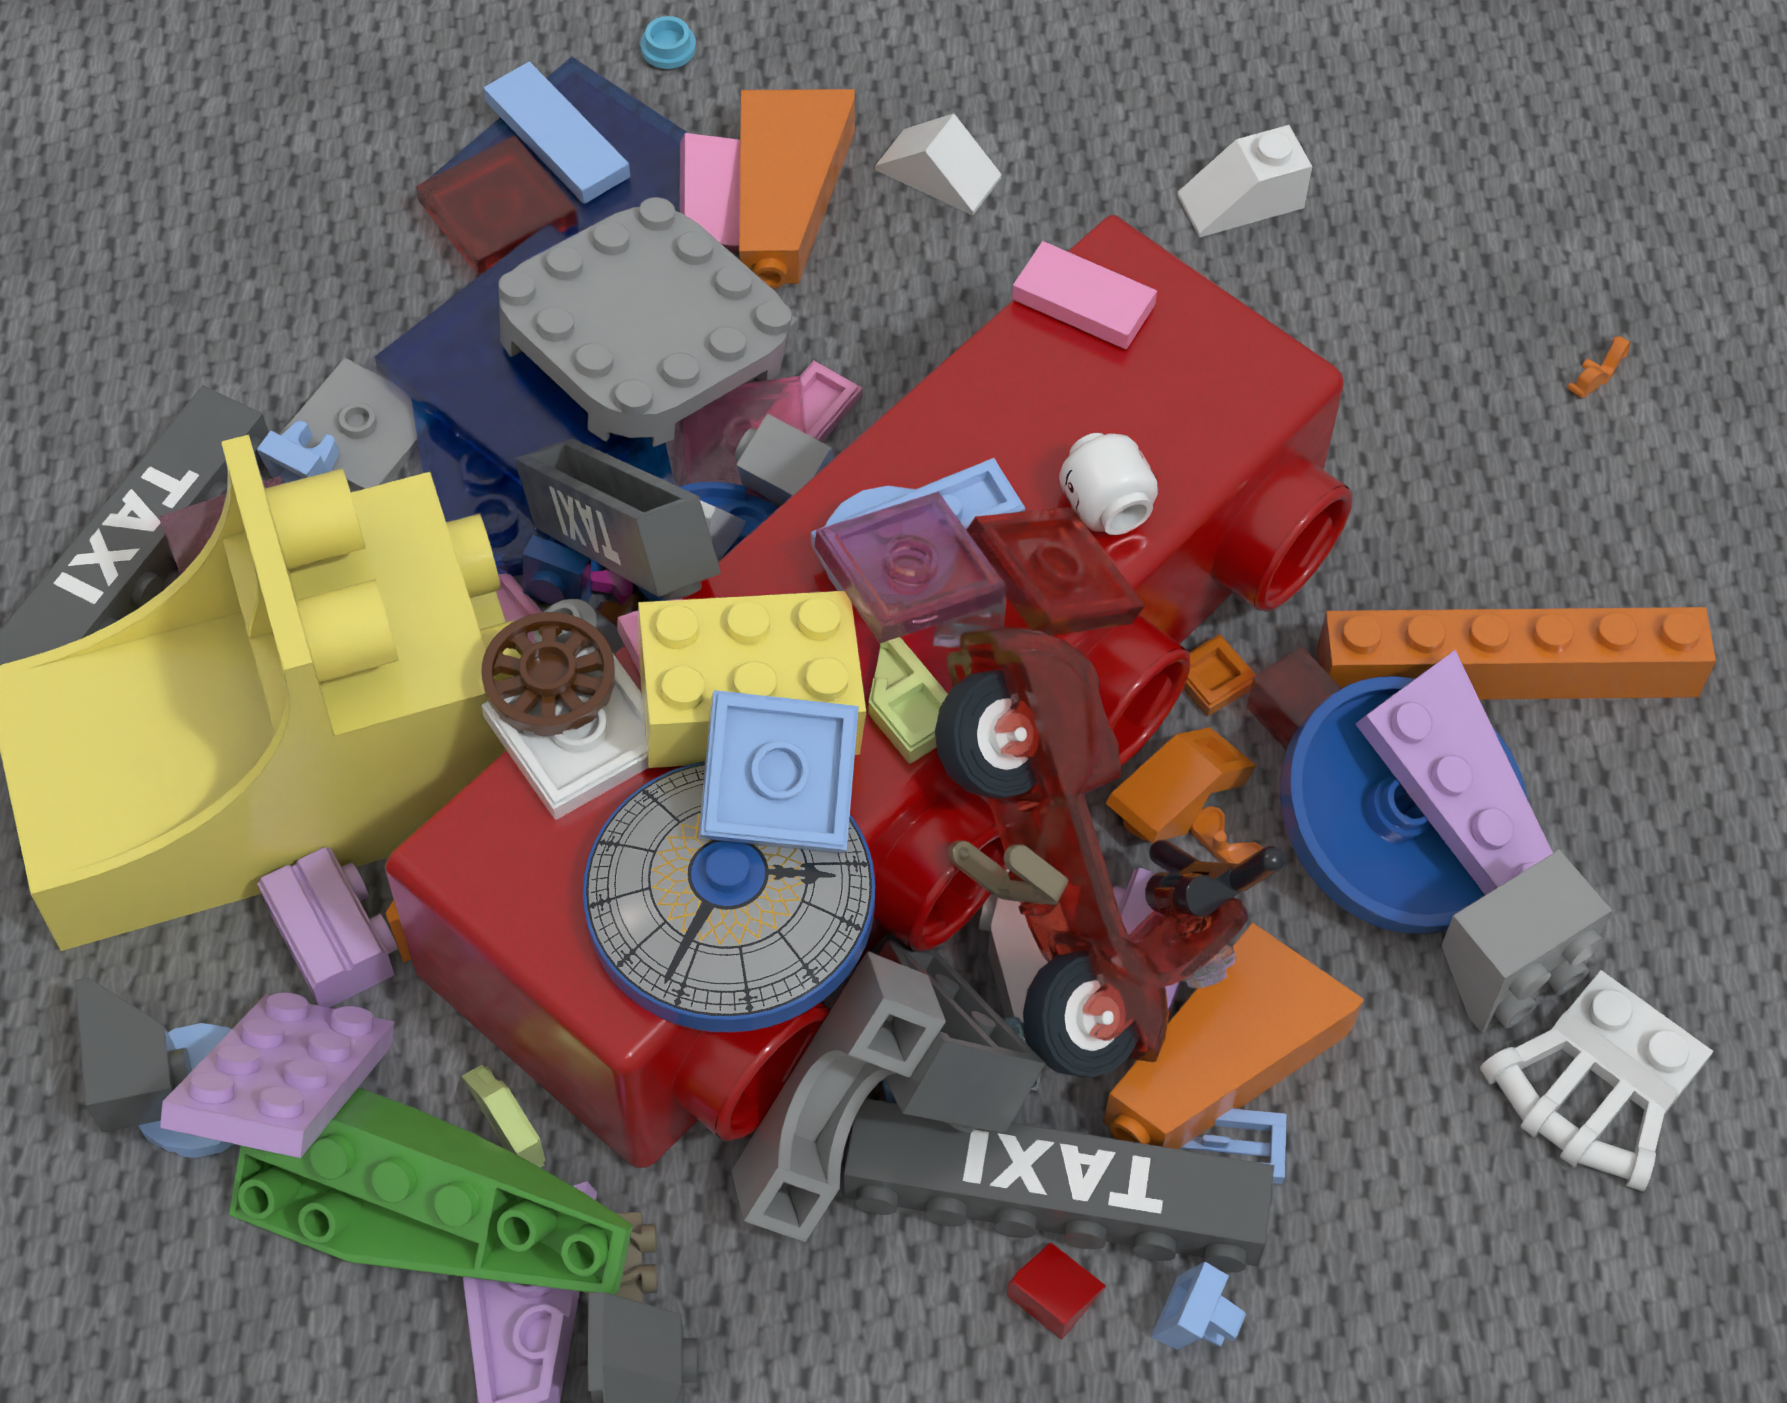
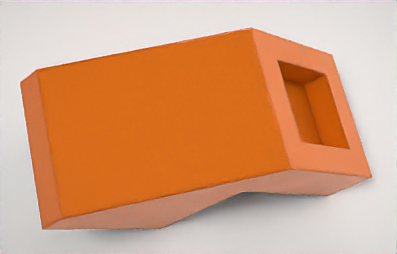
M1211 727L1178 733L1110 794L1106 804L1123 818V824L1129 832L1143 840L1154 843L1157 840H1166L1186 835L1211 793L1244 786L1257 765Z

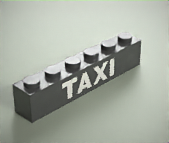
M202 385L1 628L0 665L44 653L89 636L134 612L164 590V580L178 563L186 564L195 556L200 545L201 534L214 518L220 519L227 494L228 469L221 441L249 435L260 472L266 467L257 451L259 445L268 435L263 414Z
M572 438L514 458L535 528L658 597L662 596L663 599H678L699 591L702 588L700 581L721 574L698 495Z
M865 1099L854 1119L844 1171V1198L856 1200L855 1204L858 1208L878 1215L893 1214L897 1211V1207L925 1211L924 1215L929 1221L944 1226H961L966 1223L968 1218L992 1222L996 1231L1011 1237H1032L1035 1235L1036 1230L1064 1234V1241L1078 1248L1100 1249L1105 1246L1106 1242L1134 1246L1133 1251L1135 1254L1150 1260L1168 1261L1174 1259L1176 1253L1203 1257L1204 1262L1222 1272H1241L1246 1269V1265L1259 1266L1266 1245L1275 1165L1013 1122L1006 1133L975 1128L973 1132L968 1133L960 1131L943 1121L903 1114L897 1103Z

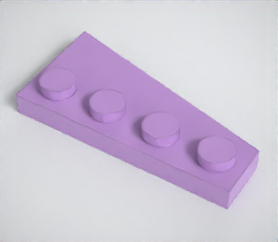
M1456 650L1355 723L1485 895L1553 853Z

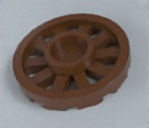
M536 613L510 623L490 642L482 661L481 674L486 699L499 715V718L518 731L523 732V730H527L539 736L563 734L565 730L572 728L576 730L592 722L598 716V712L602 707L609 703L615 684L614 658L605 637L592 624L579 617L565 613ZM537 630L542 636V641L533 644L528 639V633ZM562 630L572 632V635L564 644L557 642V636L562 633ZM593 645L595 648L594 652L577 657L584 647H591ZM506 648L516 649L521 658L507 656L502 652ZM597 670L603 672V676L599 678L584 675ZM499 673L514 676L501 681L494 679V676ZM575 692L592 697L587 702H582ZM521 694L514 704L509 705L504 701L506 698ZM557 699L569 711L568 713L556 716ZM541 700V716L529 715L531 710Z

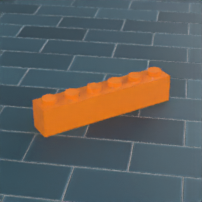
M1706 607L1326 611L1317 645L1323 701L1342 688L1361 680L1389 676L1416 679L1454 650H1456L1479 700L1699 697L1716 663Z

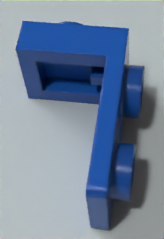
M532 535L522 554L523 593L532 599L549 605L567 599H579L588 603L594 592L591 590V572L604 571L606 567L553 537L546 540Z

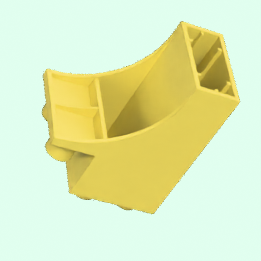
M249 435L221 441L228 469L227 494L223 511L210 539L188 568L161 593L117 622L59 648L0 665V753L30 893L60 951L259 895L261 892L257 883L261 877L286 865L294 866L297 860L323 847L331 848L341 867L350 862H353L355 867L388 858L403 841L506 751L483 717L481 705L486 703L487 699L483 688L481 670L483 657L490 642L504 627L514 622V620L505 622L496 591L501 590L499 576L480 514L446 522L430 472L351 493L343 468L265 488ZM506 648L502 652L507 656L521 658L516 649ZM499 673L494 676V679L501 681L514 676Z

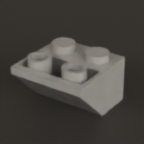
M1560 849L1459 911L1451 919L1441 946L1468 1017L1481 1033L1498 1022H1501L1506 1029L1515 1026L1536 1008L1537 1002L1534 999L1551 988L1557 995H1562L1574 988L1587 976L1589 969L1586 964L1589 958L1604 943L1600 935L1612 910Z

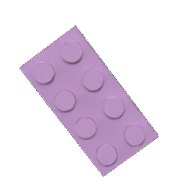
M293 993L264 995L163 1100L160 1128L301 1158L387 1053L393 1039L395 1021L373 1017L370 1011L360 1007L345 1006L332 1009L309 1004L306 998Z

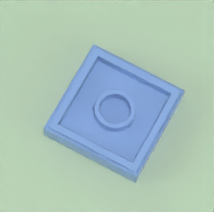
M714 690L711 696L698 838L844 853L847 850L859 706Z

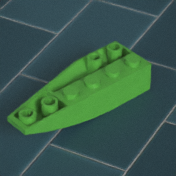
M359 1087L301 1158L240 1145L229 1210L230 1216L347 1262L582 1292H605L612 1295L620 1290L633 1224L584 1192L530 1161L437 1117Z

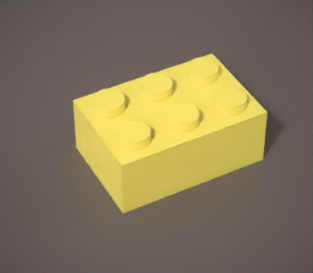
M850 591L638 602L639 669L644 706L648 768L687 766L706 760L711 696L714 690L859 706L855 755H860L866 706Z

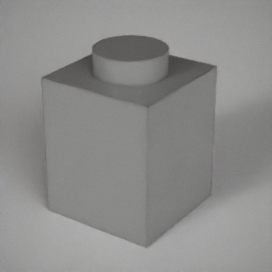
M768 413L757 430L753 427L747 430L735 452V460L738 461L736 467L742 485L747 486L748 489L780 506L834 459L832 447Z

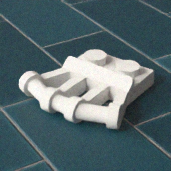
M1600 970L1550 1031L1516 1048L1510 1047L1501 1050L1486 1060L1480 1067V1070L1489 1084L1497 1082L1523 1122L1520 1127L1534 1138L1540 1133L1563 1150L1560 1158L1572 1167L1579 1163L1627 1179V1187L1644 1192L1653 1170L1656 1157L1655 1150L1663 1117L1709 1060L1713 1050ZM1563 1049L1575 1059L1548 1092L1540 1098L1521 1069ZM1591 1070L1612 1085L1614 1089L1589 1120L1579 1129L1556 1111ZM1629 1099L1644 1109L1634 1152L1597 1140Z

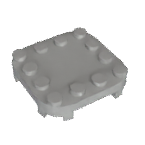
M658 197L644 200L640 207H633L615 213L522 262L511 272L504 274L499 280L501 344L510 357L523 351L589 413L588 430L605 442L609 439L610 433L629 438L651 437L653 447L674 440L675 424L754 377L767 386L780 374L791 326L792 312L790 308L784 304L771 287L701 225L681 212L675 211L673 204L666 199Z

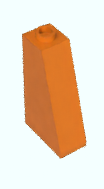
M855 89L741 90L740 261L772 289L779 288L784 284H799L855 133Z
M1252 922L1109 1093L1103 1123L1109 1127L1112 1136L1117 1140L1180 1149L1213 1127L1216 1119L1231 1109H1240L1345 1038L1355 1026L1364 999Z

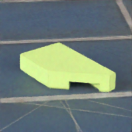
M890 626L882 631L875 678H873L869 698V716L906 761L911 764L937 747L935 727L939 708L948 693Z
M480 1065L462 1075L461 1078L504 1148L538 1167L544 1166L545 1157L540 1138L510 1089L502 1081L495 1079L487 1066Z

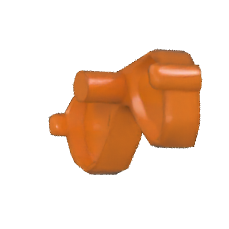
M1622 336L1614 337L1612 346L1603 364L1600 366L1587 358L1582 364L1585 370L1580 374L1575 384H1568L1567 389L1583 399L1600 385L1606 384L1614 376V371L1622 359L1627 356L1631 342Z
M1209 806L1201 809L1190 828L1192 835L1221 863L1238 864L1263 849V846L1256 842L1227 843L1225 814L1218 807Z

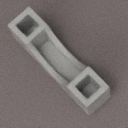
M867 951L731 1170L745 1222L802 1242L807 1241L840 1189V1169L845 1143L862 1103L872 1089L885 1077L898 1073L910 1078L946 1022L927 974Z

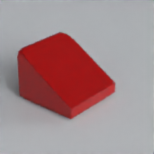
M1050 1242L1008 1282L1007 1297L1062 1340L1103 1292L1106 1285Z

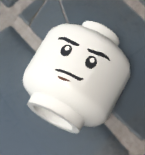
M1092 433L1082 437L1071 447L1069 457L1064 461L1059 473L1061 489L1079 521L1092 531H1105L1110 535L1127 533L1144 523L1151 515L1153 503L1159 491L1156 475L1140 448L1131 438L1122 434L1103 435L1102 433Z

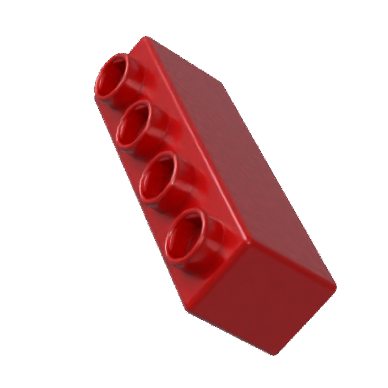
M1109 215L1067 252L1157 290L1156 304L1127 350L1012 300L718 561L721 574L700 581L702 588L699 591L682 597L683 600L837 591L836 587L828 579L825 568L811 546V532L826 526L827 521L842 502L863 490L883 486L916 490L994 458L1025 507L1024 522L959 548L954 576L940 595L924 605L903 611L902 605L895 607L884 606V611L866 609L851 601L866 716L860 755H855L850 815L860 828L869 847L875 875V912L872 929L858 962L865 956L867 951L869 952L889 932L913 951H930L946 942L966 925L986 902L991 893L949 861V846L955 841H967L1004 870H1007L1008 867L1004 862V854L1009 846L1017 845L1018 834L1015 824L1006 816L1042 782L1040 781L1026 793L1001 799L987 798L965 791L948 776L938 757L937 747L909 764L869 716V698L873 678H875L882 631L891 626L947 693L969 675L985 671L1007 670L1031 678L1046 692L1056 712L1059 732L1055 759L1043 780L1067 756L1091 775L1105 776L1120 768L1132 758L1153 736L1174 707L1185 687L1191 669L1190 654L1180 644L1232 593L1256 610L1269 612L1287 602L1304 586L1328 556L1350 515L1352 491L1348 486L1324 470L1344 387L1342 373L1337 367L1117 215ZM1102 433L1103 435L1122 434L1128 436L1138 445L1156 475L1159 491L1153 503L1151 515L1144 523L1127 533L1110 535L1105 531L1098 532L1088 529L1079 521L1061 489L1059 473L1062 465L1069 457L1071 447L1086 435ZM624 645L614 656L642 693L640 673ZM506 750L403 841L387 859L385 871L416 974L629 1165L636 1168H648L653 1165L698 1120L723 1141L742 1139L757 1130L830 1010L820 1002L808 1011L788 1021L766 1028L741 1032H711L672 1023L639 1006L612 981L594 951L586 923L583 902L584 873L590 851L603 825L624 800L640 787L665 773L684 766L647 768L555 820Z

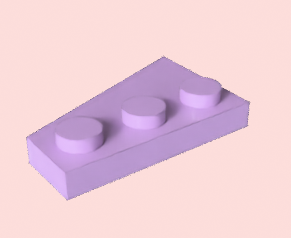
M587 1181L573 1186L596 1200L597 1191ZM463 1277L478 1403H560L580 1291Z

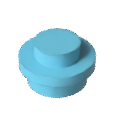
M673 16L659 17L651 21L646 27L640 41L641 53L649 64L657 68H678L687 64L695 55L696 39L683 20Z

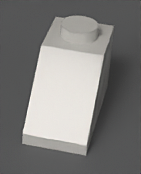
M1290 125L1236 139L1178 191L1177 196L1199 237L1303 209L1305 207L1312 165Z

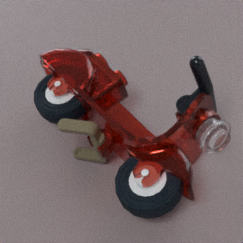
M995 627L964 632L959 640L961 651L951 652L947 656V667L953 687L939 708L935 727L937 753L948 776L969 793L988 798L1005 852L1004 862L1010 870L1009 872L1004 870L967 841L953 842L948 848V858L954 866L994 896L1003 900L1021 903L1018 906L1020 914L1025 915L1033 938L1042 956L1048 962L1039 969L1027 989L1023 1009L1026 1038L1032 1050L1049 1068L1057 1073L1081 1078H1092L1111 1073L1127 1059L1156 1062L1166 1038L1169 1016L1165 986L1173 985L1179 981H1187L1190 988H1202L1216 984L1227 977L1226 969L1237 960L1233 946L1227 944L1241 931L1248 921V910L1243 902L1235 898V896L1280 871L1285 861L1284 855L1275 846H1267L1238 864L1199 861L1167 840L1155 841L1149 849L1150 859L1167 872L1156 873L1147 882L1145 898L1149 907L1154 911L1128 934L1122 921L1084 796L1086 793L1119 779L1122 773L1118 757V740L1107 721L1099 694L1100 683L1095 667L1075 647L1060 638L1036 629Z

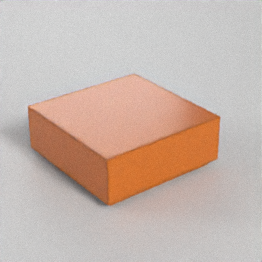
M1221 634L1189 652L1191 669L1184 690L1207 717L1258 685L1259 677Z

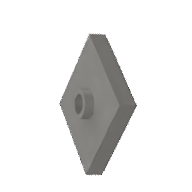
M344 358L279 435H282L295 422L301 420L308 423L313 434L305 448L318 446L326 434L333 436L340 453L332 471L343 468L349 488L358 491L391 482L442 420L444 411L443 407Z

